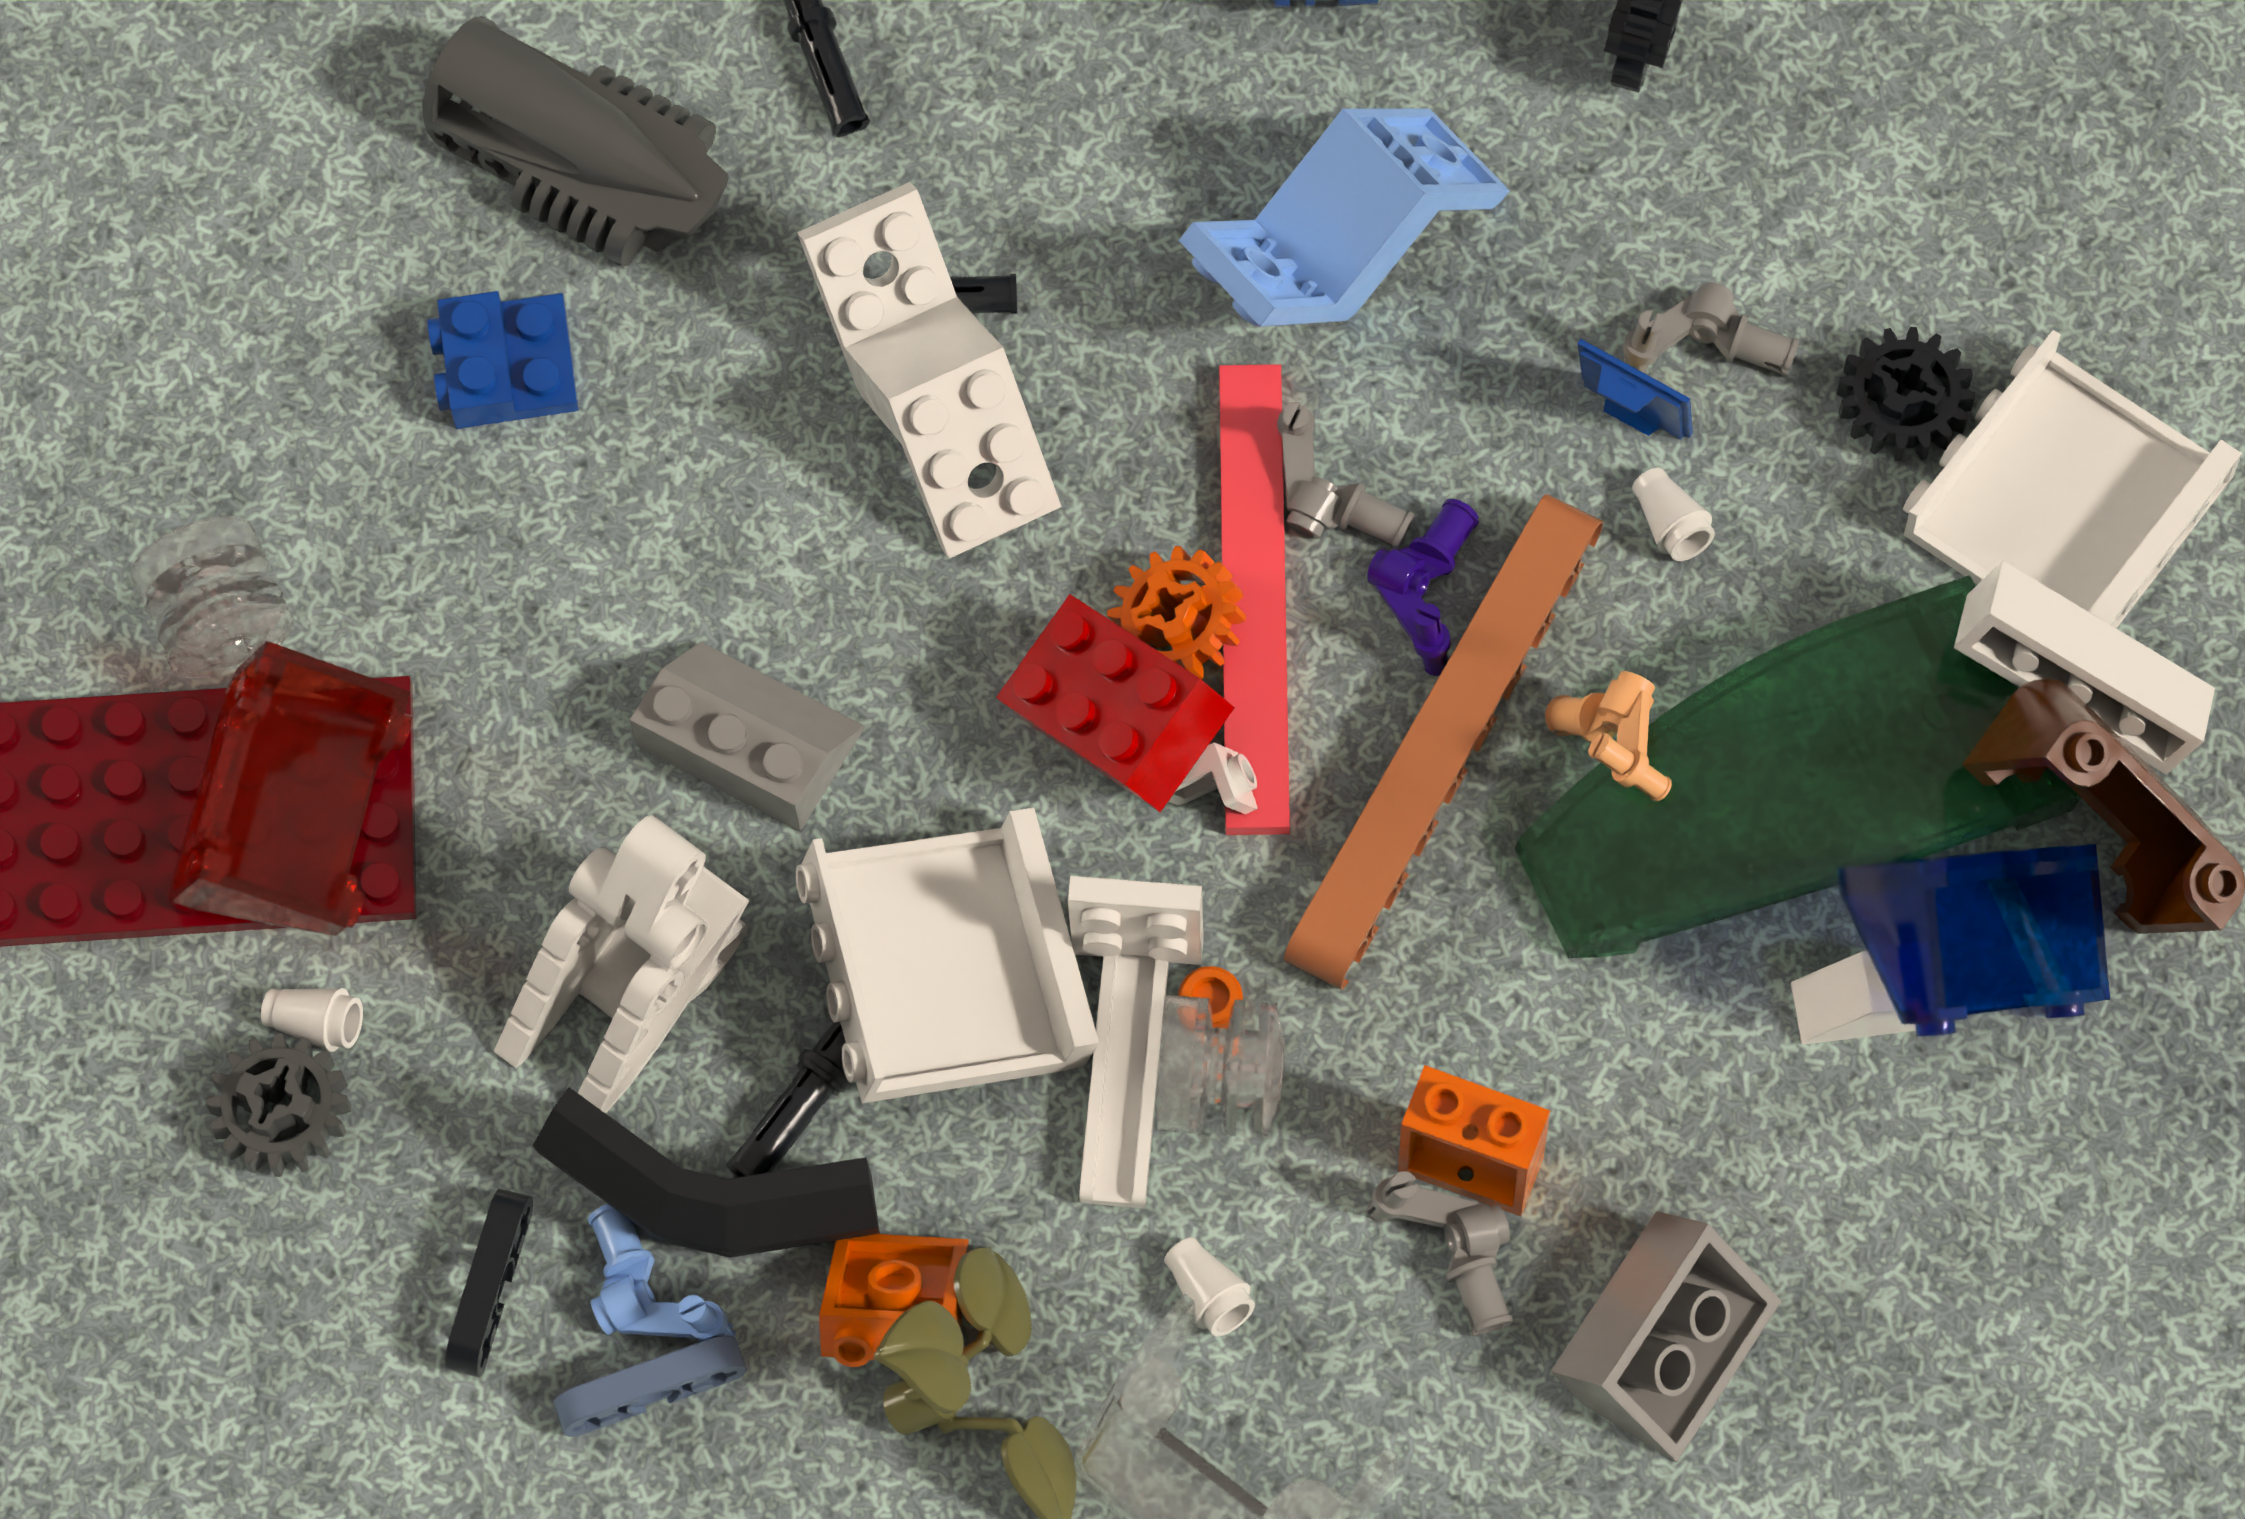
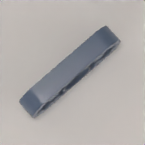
M720 1336L573 1387L557 1396L553 1404L564 1435L576 1437L647 1412L645 1405L667 1398L670 1404L737 1380L746 1373L747 1368L736 1338L734 1336Z

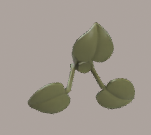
M991 1247L973 1249L963 1255L957 1265L954 1276V1290L963 1315L973 1327L980 1330L977 1338L963 1349V1335L959 1324L945 1307L933 1301H925L914 1305L900 1315L885 1334L873 1357L903 1379L889 1385L884 1391L883 1405L886 1416L893 1428L903 1435H910L935 1424H938L941 1432L944 1434L954 1430L1004 1431L1009 1435L1001 1445L1004 1468L1022 1499L1039 1519H1071L1076 1497L1075 1466L1069 1445L1055 1426L1040 1416H1034L1025 1420L1021 1426L1014 1418L957 1417L956 1415L957 1410L964 1406L970 1396L971 1379L967 1369L968 1360L987 1348L991 1341L1003 1355H1016L1025 1348L1032 1332L1028 1300L1015 1272Z

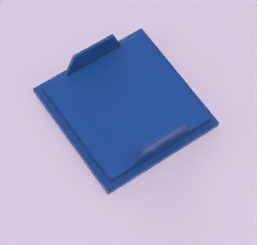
M1579 340L1577 344L1584 387L1606 398L1603 410L1605 413L1647 436L1660 428L1680 440L1684 435L1689 438L1691 437L1693 428L1689 397L1585 340Z

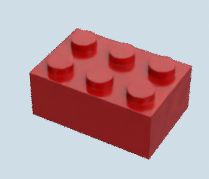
M1071 594L1065 599L996 696V699L1035 729L1160 813L1235 708L1199 677Z

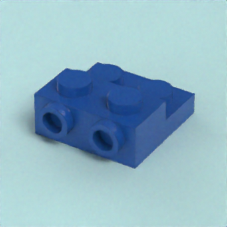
M499 291L437 300L439 317L427 319L428 332L433 356L444 354L446 372L434 374L435 390L439 410L450 409L456 429L579 411L563 293L501 302Z

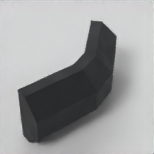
M568 1087L553 1107L533 1144L537 1153L658 1241L731 1258L880 1234L872 1175L866 1157L732 1179L707 1175L680 1168L570 1087Z

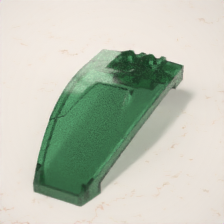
M1970 575L1856 613L1798 636L1721 676L1662 714L1649 725L1647 742L1649 765L1664 776L1669 777L1672 781L1670 791L1662 800H1651L1648 795L1635 786L1627 788L1613 779L1612 770L1600 763L1543 813L1519 837L1514 849L1567 957L1598 958L1636 953L1642 942L1850 882L1941 852L2011 826H2015L2018 831L2073 811L2081 797L2049 767H2047L2037 782L2023 783L2016 775H2010L2005 777L1998 785L1983 786L1962 765L2014 692L2019 688L2017 685L1954 648L1967 594L1976 587Z

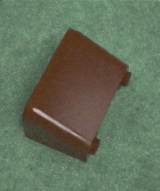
M2033 680L2019 687L1962 764L1983 786L1998 785L2005 777L2010 775H2016L2023 783L2037 782L2047 767L2061 780L2066 782L2127 842L2110 866L2118 876L2124 877L2127 888L2126 902L2121 903L2114 914L2127 927L2138 934L2220 931L2230 920L2244 897L2245 876L2242 867L2200 816L2069 686L2060 680Z

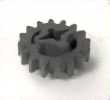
M276 1033L272 1048L264 1050L256 1038L250 1039V1056L243 1059L238 1054L230 1052L226 1057L233 1069L229 1075L213 1073L211 1077L216 1089L222 1094L206 1098V1106L210 1114L218 1116L209 1124L210 1129L216 1140L226 1139L222 1148L231 1160L240 1157L244 1153L243 1162L249 1172L255 1174L263 1162L267 1161L274 1176L282 1177L285 1162L294 1161L303 1173L308 1170L306 1155L312 1151L326 1159L331 1155L325 1142L328 1135L344 1137L346 1129L336 1115L351 1112V1103L347 1095L339 1093L348 1084L341 1070L331 1071L335 1063L327 1050L313 1057V1047L308 1038L302 1037L296 1043L294 1049L288 1047L283 1033ZM309 1076L319 1085L321 1094L320 1104L314 1103L312 1097L304 1094L308 1087L307 1080ZM284 1095L288 1096L290 1101L288 1106L277 1105L272 1113H269L266 1107L269 1101L280 1103ZM237 1106H241L245 1111L252 1113L248 1121L250 1127L248 1134L239 1126ZM302 1132L300 1135L290 1140L282 1141L283 1139H286L288 1137H291L295 1134Z

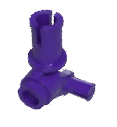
M1454 498L1447 499L1442 504V509L1423 537L1413 539L1409 547L1401 550L1393 549L1391 551L1380 549L1373 557L1367 573L1368 583L1376 586L1377 592L1412 640L1415 652L1422 657L1424 670L1433 676H1440L1449 660L1447 652L1451 646L1449 630L1441 623L1438 607L1433 604H1426L1421 597L1426 592L1430 579L1452 573L1455 568V555L1472 530L1479 524L1477 520L1479 518L1478 514L1473 508Z

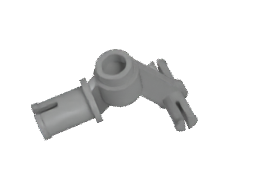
M1705 283L1699 287L1698 291L1663 314L1657 312L1655 319L1651 322L1649 321L1653 310L1642 312L1638 318L1636 329L1630 331L1624 340L1623 352L1625 358L1623 362L1646 373L1648 365L1655 362L1661 354L1689 334L1700 343H1714L1726 357L1727 362L1732 363L1735 357L1787 377L1800 339L1790 338L1747 323L1749 316L1743 314L1741 316L1733 303V293L1727 287L1718 283Z
M1300 402L1288 404L1279 414L1277 421L1283 445L1287 510L1290 512L1286 524L1315 539L1320 538L1323 530L1337 527L1346 530L1348 525L1392 545L1394 549H1399L1413 522L1415 514L1410 511L1406 512L1365 492L1367 485L1363 483L1336 487L1334 484L1316 477L1313 443L1314 416L1307 406L1300 405Z
M1406 1171L1398 1172L1393 1177L1382 1180L1373 1190L1372 1199L1368 1203L1367 1212L1375 1210L1369 1217L1378 1223L1388 1221L1391 1218H1400L1444 1228L1447 1245L1453 1252L1446 1277L1448 1282L1456 1283L1472 1327L1471 1332L1473 1336H1480L1509 1326L1513 1322L1512 1315H1509L1493 1268L1498 1265L1496 1254L1499 1246L1507 1243L1510 1239L1508 1221L1502 1208L1499 1205L1488 1207L1486 1204L1421 1188L1418 1184L1411 1185L1416 1178Z

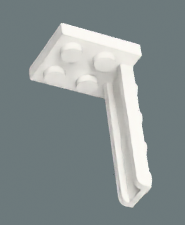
M1070 876L1068 909L1075 955L1103 957L1096 1024L1099 1044L1093 1053L1079 1199L1080 1203L1145 1209L1169 962L1201 965L1204 942L1202 886Z

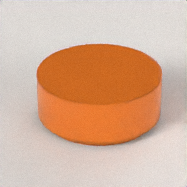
M1215 966L1198 968L1189 973L1179 987L1178 1007L1180 1014L1189 1026L1198 1031L1206 1033L1223 1031L1233 1025L1241 1014L1243 1006L1242 988L1236 977L1223 968Z

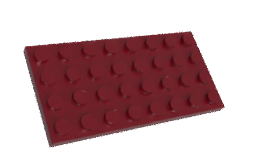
M410 676L0 703V947L417 919L413 683Z

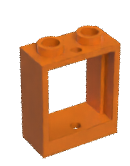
M1424 1065L1401 1123L1398 1172H1409L1416 1179L1490 1206L1499 1205L1504 1211L1522 1216L1544 1158L1550 1110ZM1462 1169H1469L1473 1173V1178L1469 1181H1463L1458 1177V1172Z

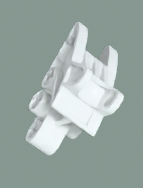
M646 816L636 824L624 839L617 855L604 846L599 847L576 870L569 885V893L575 898L560 911L550 926L542 943L543 947L537 954L527 976V982L522 987L512 1009V1015L503 1029L494 1052L513 1067H519L554 1028L577 995H582L612 1018L604 1036L605 1040L600 1044L588 1070L589 1074L585 1077L578 1094L597 1108L607 1113L634 1082L688 1003L707 989L736 952L748 930V925L740 917L749 900L704 867L705 853L655 816Z

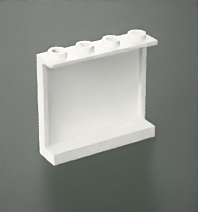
M2052 330L2039 348L2031 343L2024 349L2010 372V375L2015 378L2007 389L2002 393L1995 388L1986 397L1975 416V420L1979 424L1969 437L1966 438L1962 434H1958L1952 440L1939 461V465L1943 467V470L1932 484L1923 479L1912 491L1903 507V511L1909 514L1904 536L1977 585L2003 560L2117 629L2231 481L2242 453L2223 440L2218 442L2211 453L2058 354L2056 350L2061 334Z
M1034 808L1010 811L1002 827L997 829L826 853L822 838L812 840L802 864L796 868L797 891L802 903H810L815 921L811 928V943L814 956L819 963L825 962L830 979L826 990L828 1011L833 1022H841L846 1041L842 1047L843 1069L849 1082H856L861 1103L1061 1072L1087 1064L1098 1046L1099 1040Z

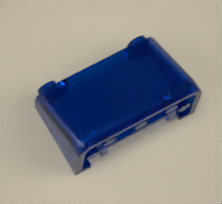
M2096 844L1979 852L1837 868L1839 893L1901 1024H1915L1916 1036L1956 1033L1955 1021L1968 1019V1015L2044 1006L2045 1018L2076 1017L2085 1015L2084 1003L2110 1000Z

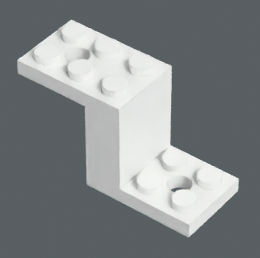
M908 182L797 232L855 386L861 397L902 444L938 542L946 556L950 559L1061 508L1062 506L1004 348L958 299L916 187L911 182ZM879 251L891 253V266L884 275L874 279L864 277L863 267L869 256ZM982 463H994L996 465V474L987 486L980 489L968 487V477L976 466Z

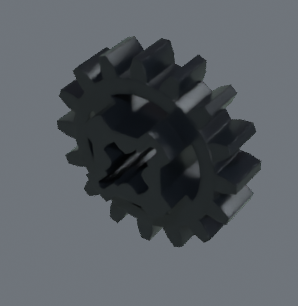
M1683 0L1617 1L1604 52L1617 55L1612 71L1611 85L1639 93L1649 65L1663 69L1674 38Z
M1910 327L1906 339L1897 340L1892 329L1887 328L1884 329L1881 345L1878 346L1874 341L1866 337L1861 341L1860 357L1850 354L1847 356L1843 370L1846 376H1840L1837 388V395L1844 398L1841 400L1839 416L1840 419L1856 418L1853 421L1850 436L1853 439H1858L1866 434L1872 437L1871 453L1877 454L1884 445L1892 446L1895 461H1901L1906 448H1914L1919 458L1924 460L1928 458L1932 442L1946 450L1952 442V431L1958 433L1965 431L1969 418L1966 412L1972 411L1975 400V392L1968 390L1971 385L1973 372L1972 369L1965 368L1956 370L1962 352L1956 348L1949 350L1945 354L1939 350L1941 335L1936 333L1927 343L1918 341L1917 327ZM1933 373L1938 377L1943 386L1936 383ZM1905 389L1912 390L1908 393L1907 397L1901 395ZM1867 398L1877 402L1879 414L1872 409Z

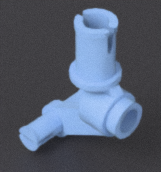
M609 1204L597 1208L589 1215V1224L593 1227L607 1263L603 1269L606 1279L600 1290V1296L591 1300V1307L600 1327L607 1335L619 1331L621 1334L696 1338L701 1342L720 1336L735 1337V1330L731 1329L733 1326L728 1322L726 1313L714 1302L704 1301L698 1295L686 1296L680 1303L656 1302L654 1294L648 1285L655 1260L651 1251L643 1250L633 1222Z

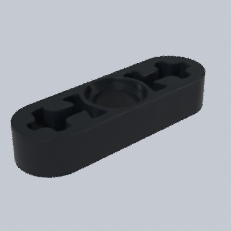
M498 1189L493 1196L448 1340L445 1357V1367L447 1370L475 1377H481L485 1371L505 1305L499 1303L505 1281L512 1282L532 1217V1196Z

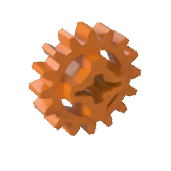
M1174 546L1169 561H1165L1154 551L1150 553L1149 562L1151 568L1143 572L1139 567L1132 565L1128 569L1131 577L1135 580L1130 587L1115 586L1113 591L1123 600V604L1121 607L1109 609L1107 616L1114 623L1149 646L1153 644L1156 648L1167 645L1172 647V651H1157L1200 679H1203L1204 669L1202 664L1210 660L1221 667L1225 661L1218 650L1223 644L1238 646L1240 642L1230 628L1231 625L1246 621L1245 613L1235 605L1244 597L1243 591L1233 581H1230L1233 575L1220 561L1214 563L1203 550L1198 549L1191 558L1181 546ZM1185 580H1187V581H1193V582H1191V583H1189V584H1187V585H1183V584H1181L1180 581H1185ZM1196 582L1202 583L1204 585L1200 587Z

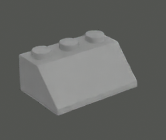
M699 642L661 669L630 718L631 728L638 748L800 832L864 730V725L703 642Z
M1656 1211L1551 1372L1583 1405L1672 1461L1678 1462L1780 1305L1781 1300L1708 1223Z

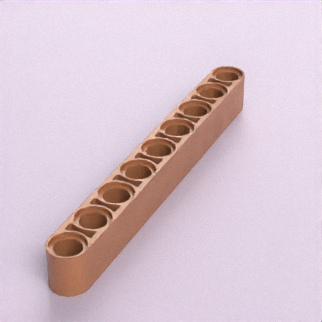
M1545 494L1539 501L1298 923L1284 954L1283 960L1286 963L1340 990L1347 986L1349 981L1344 978L1353 960L1360 963L1379 929V927L1375 926L1383 907L1390 910L1409 876V874L1405 873L1413 854L1420 857L1439 823L1434 819L1443 802L1449 804L1468 772V769L1464 768L1470 753L1472 750L1479 752L1498 718L1493 716L1496 707L1502 698L1508 700L1527 667L1523 664L1526 654L1531 646L1536 649L1538 648L1556 616L1552 613L1556 601L1560 595L1565 598L1584 566V563L1580 561L1588 545L1595 547L1604 524L1603 520L1549 494Z

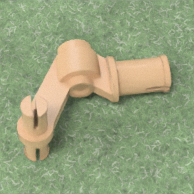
M1621 671L1617 680H1611L1605 693H1590L1584 698L1559 695L1549 702L1545 712V721L1548 729L1552 732L1557 730L1556 735L1582 736L1584 740L1590 742V757L1597 759L1611 769L1612 777L1616 782L1626 788L1635 786L1653 801L1662 800L1670 791L1671 779L1650 766L1647 757L1649 712L1654 702L1652 694L1655 690V686L1649 680L1629 671ZM1617 733V740L1615 741L1612 738Z

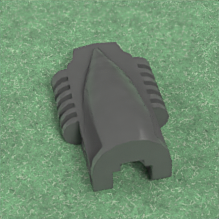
M484 16L473 17L464 23L449 39L436 60L426 84L422 101L423 120L426 131L438 146L513 185L511 205L514 209L522 213H527L530 210V216L541 223L548 221L550 228L559 233L567 230L568 237L578 243L586 240L588 248L597 253L604 250V255L608 259L623 267L628 266L643 245L658 252L666 248L674 238L692 236L714 213L727 186L728 173L707 155L716 134V125L698 114H693L690 117V112L685 107L679 104L671 107L669 99L662 95H655L653 97L650 89L643 85L634 87V82L623 75L616 77L614 70L606 66H599L590 76H587L499 30L494 21ZM453 94L462 99L460 104L450 100ZM472 107H475L476 109L480 110L481 112H480V113H477V112H475V111H473V110H471V109H472Z

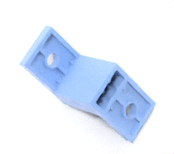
M1430 108L1342 109L1255 220L1193 222L1178 241L1193 256L1192 264L1195 269L1208 280L1219 283L1234 299L1232 305L1235 311L1244 320L1255 326L1347 321L1363 306L1438 211L1493 209L1501 203L1510 190Z

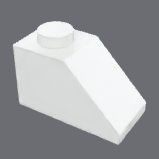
M1926 944L1862 951L1791 982L1801 1045L1930 1029L1938 1006Z

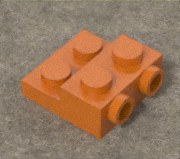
M874 1234L837 1240L819 1313L821 1357H834L840 1364L848 1367H860L869 1360H875L873 1357L879 1344L897 1318L912 1306L925 1301H933L945 1307L953 1315L961 1328V1309L954 1290V1276L960 1259L969 1252V1239Z

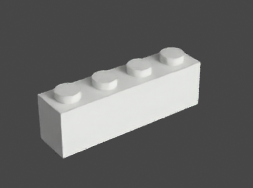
M2003 560L1967 594L1954 644L1956 650L2018 687L2033 680H2060L2069 686L2145 763L2166 775L2204 742L2215 690L2213 686Z

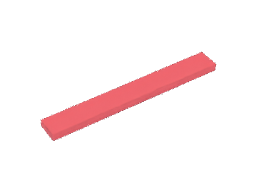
M1281 364L1219 365L1222 564L1233 575L1230 581H1233L1243 591L1244 597L1235 605L1246 615L1245 622L1231 625L1230 628L1240 640L1238 646L1223 644V658L1225 661L1223 664L1224 699L1235 707L1224 722V747L1234 750L1238 754H1243L1251 764L1257 779V788L1252 790L1258 807L1257 810L1243 814L1225 806L1226 835L1290 834L1283 445L1277 425L1279 414L1282 412Z

